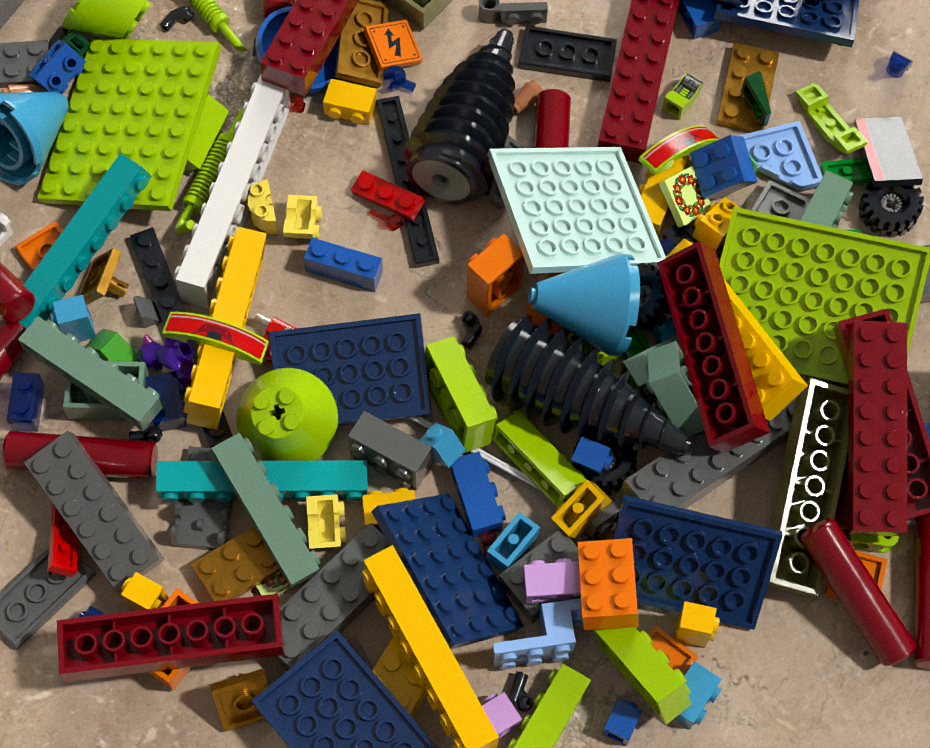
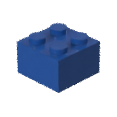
M729 135L689 153L703 198L719 199L758 182L745 139L742 136Z

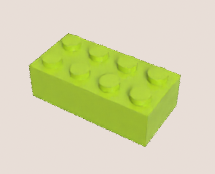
M455 336L427 344L425 357L429 387L449 428L453 430L466 449L463 453L490 445L495 421L497 420V412L493 405H489L483 385H479L473 365L468 364L462 344H458Z
M635 627L593 630L600 649L666 725L692 705L689 698L691 691L685 684L687 682L686 678L679 669L673 670L668 665L670 661L661 649L656 651L651 646L653 642L644 630L639 632Z

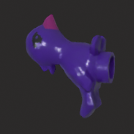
M145 334L143 343L137 351L139 361L145 362L147 367H151L156 371L158 369L163 370V366L174 370L182 386L189 387L192 381L191 367L193 366L192 358L194 355L190 343L165 337V344L160 345L149 335Z

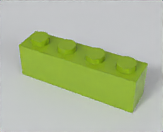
M520 411L496 424L492 440L557 508L574 494L573 492L578 485L586 481L584 475L579 470H576L567 460L566 456L559 452L550 443L549 439L533 426L531 420L526 418Z
M562 664L559 671L554 668L547 680V683L550 684L546 693L542 691L539 693L533 706L537 707L532 716L527 714L520 726V729L523 730L518 740L513 738L508 748H554L589 688L591 679L565 664Z

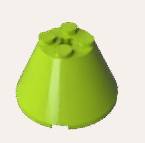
M77 0L67 13L61 26L69 30L128 39L137 26V21L140 22L146 13L150 3L147 0Z
M295 368L272 370L254 380L242 395L236 415L237 431L243 439L246 437L249 439L254 448L252 455L257 461H317L325 454L324 452L328 449L332 440H334L337 432L338 409L336 401L329 388L319 378L309 372Z

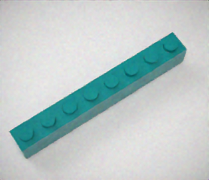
M120 153L26 280L24 285L35 296V305L31 313L23 320L18 321L26 329L37 317L44 321L48 319L51 312L54 311L53 302L62 300L67 291L74 286L78 276L88 267L95 253L102 248L106 238L118 226L122 216L132 207L139 193L146 188L152 176L142 166Z
M367 460L262 461L268 472L265 475L269 484L274 482L281 494L278 497L279 501H283V498H294L295 501L304 502L307 496L338 494V498H346L348 501H359L363 498L362 495H367ZM157 461L156 494L157 499H162L163 502L172 503L177 502L178 499H188L190 502H203L204 499L229 502L231 499H238L216 461Z

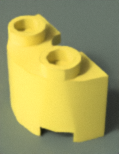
M268 179L254 183L250 187L248 195L250 218L255 227L257 226L259 229L266 231L269 235H279Z
M288 195L283 236L298 239H319L320 225H317V221L322 220V206H318L317 196Z
M338 494L307 496L309 549L340 547L341 543L346 542L345 527H340V517H345L344 501H338Z

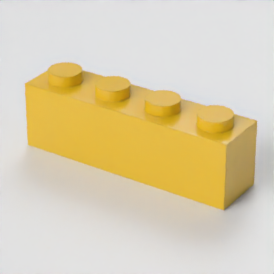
M690 154L675 160L672 168L655 176L647 169L645 178H648L646 185L641 184L639 188V193L657 237L670 209L659 183L686 169L690 160Z

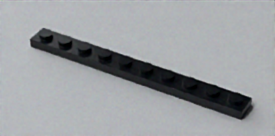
M152 227L134 233L130 237L165 327L170 312H185L155 230ZM188 339L187 342L190 343L194 351L192 358L194 366V364L197 365L199 346L197 341ZM223 410L217 430L202 427L210 448L233 436Z

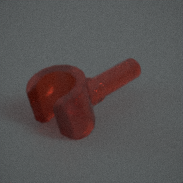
M296 94L290 97L291 110L296 113L304 112L305 102L301 95Z
M374 209L370 211L371 215L385 222L391 231H395L403 225L401 222L402 217L396 212L388 217Z
M496 531L485 532L481 540L485 558L487 550L497 539Z

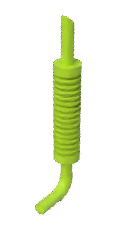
M188 0L213 32H222L236 50L247 51L244 44L228 26L230 18L215 0Z
M243 108L239 111L227 133H220L182 200V205L185 209L175 226V231L178 235H184L193 230L195 222L190 220L193 213H200L202 205L209 199L210 186L218 178L219 164L226 159V148L230 141L233 142L235 126L238 121L241 122Z

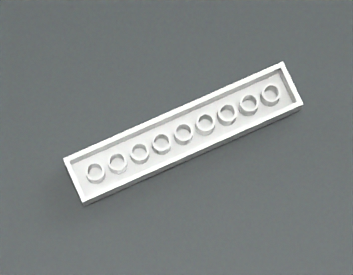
M261 74L258 81L252 85L250 101H246L244 104L243 117L241 122L238 121L236 123L233 142L230 141L227 145L226 159L219 164L218 178L210 186L209 200L202 205L199 224L196 223L194 225L192 241L190 245H186L183 252V263L176 268L174 280H176L181 300L210 309L212 299L215 298L217 293L215 292L218 277L222 275V263L224 256L228 254L227 247L230 235L235 236L237 227L243 228L248 216L250 187L254 183L262 181L291 109L289 90L262 81Z

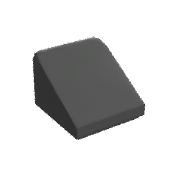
M134 296L133 301L143 327L147 328L160 323L161 318L155 302L140 296Z

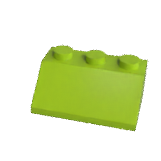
M209 94L206 97L184 169L185 172L198 170L202 167L209 150L216 142L215 138L219 130L226 123L225 118L229 111Z

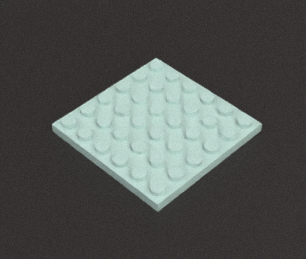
M621 147L489 149L487 154L489 163L530 274L568 272L619 253L634 256V261L630 260V263L633 266H638V268L639 263L647 265L649 263L658 268L657 262L666 258Z

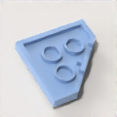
M800 121L739 135L744 137L748 152L758 165L757 171L798 191L818 187L822 174Z

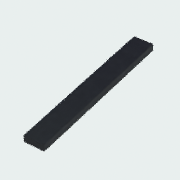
M394 96L376 100V105L395 184L424 198L423 193L411 183L407 176V166L404 161L403 150L410 138L400 97ZM424 203L414 221L403 217L415 268L439 264L426 203Z

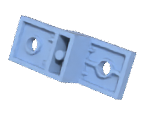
M581 598L541 604L539 623L542 636L493 643V668L500 667L501 670L515 668V664L526 663L527 666H535L541 664L542 660L553 659V662L568 660V656L573 655L576 643L573 625L574 627H583Z

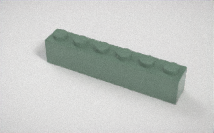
M37 317L19 337L18 340L24 351L142 431L146 429L163 408L159 399L160 395L150 387L145 389L139 385L140 382L133 375L121 373L115 363L110 360L105 362L99 358V354L93 348L81 346L78 339L72 334H63L59 331V327L51 320L44 321Z
M238 433L212 447L214 459L290 589L316 575L319 572L318 565L321 562L314 550L309 552L305 545L307 538L300 527L296 529L291 520L294 519L290 508L287 505L282 506L278 497L281 494L274 482L269 484L265 475L268 472L262 461H256L252 455L254 448L247 437L243 439L241 434Z

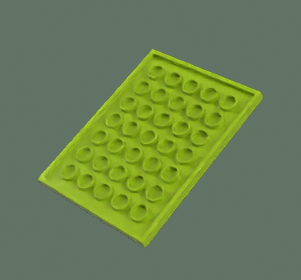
M91 38V45L84 59L86 61L83 65L84 68L78 76L69 103V109L62 123L37 199L41 203L82 206L121 153L142 166L152 176L148 185L139 193L130 209L172 211L222 47L219 42Z
M733 207L719 265L723 278L799 375L848 386L847 372L833 327L838 321L888 308L892 322L907 323L908 357L929 269L930 248Z

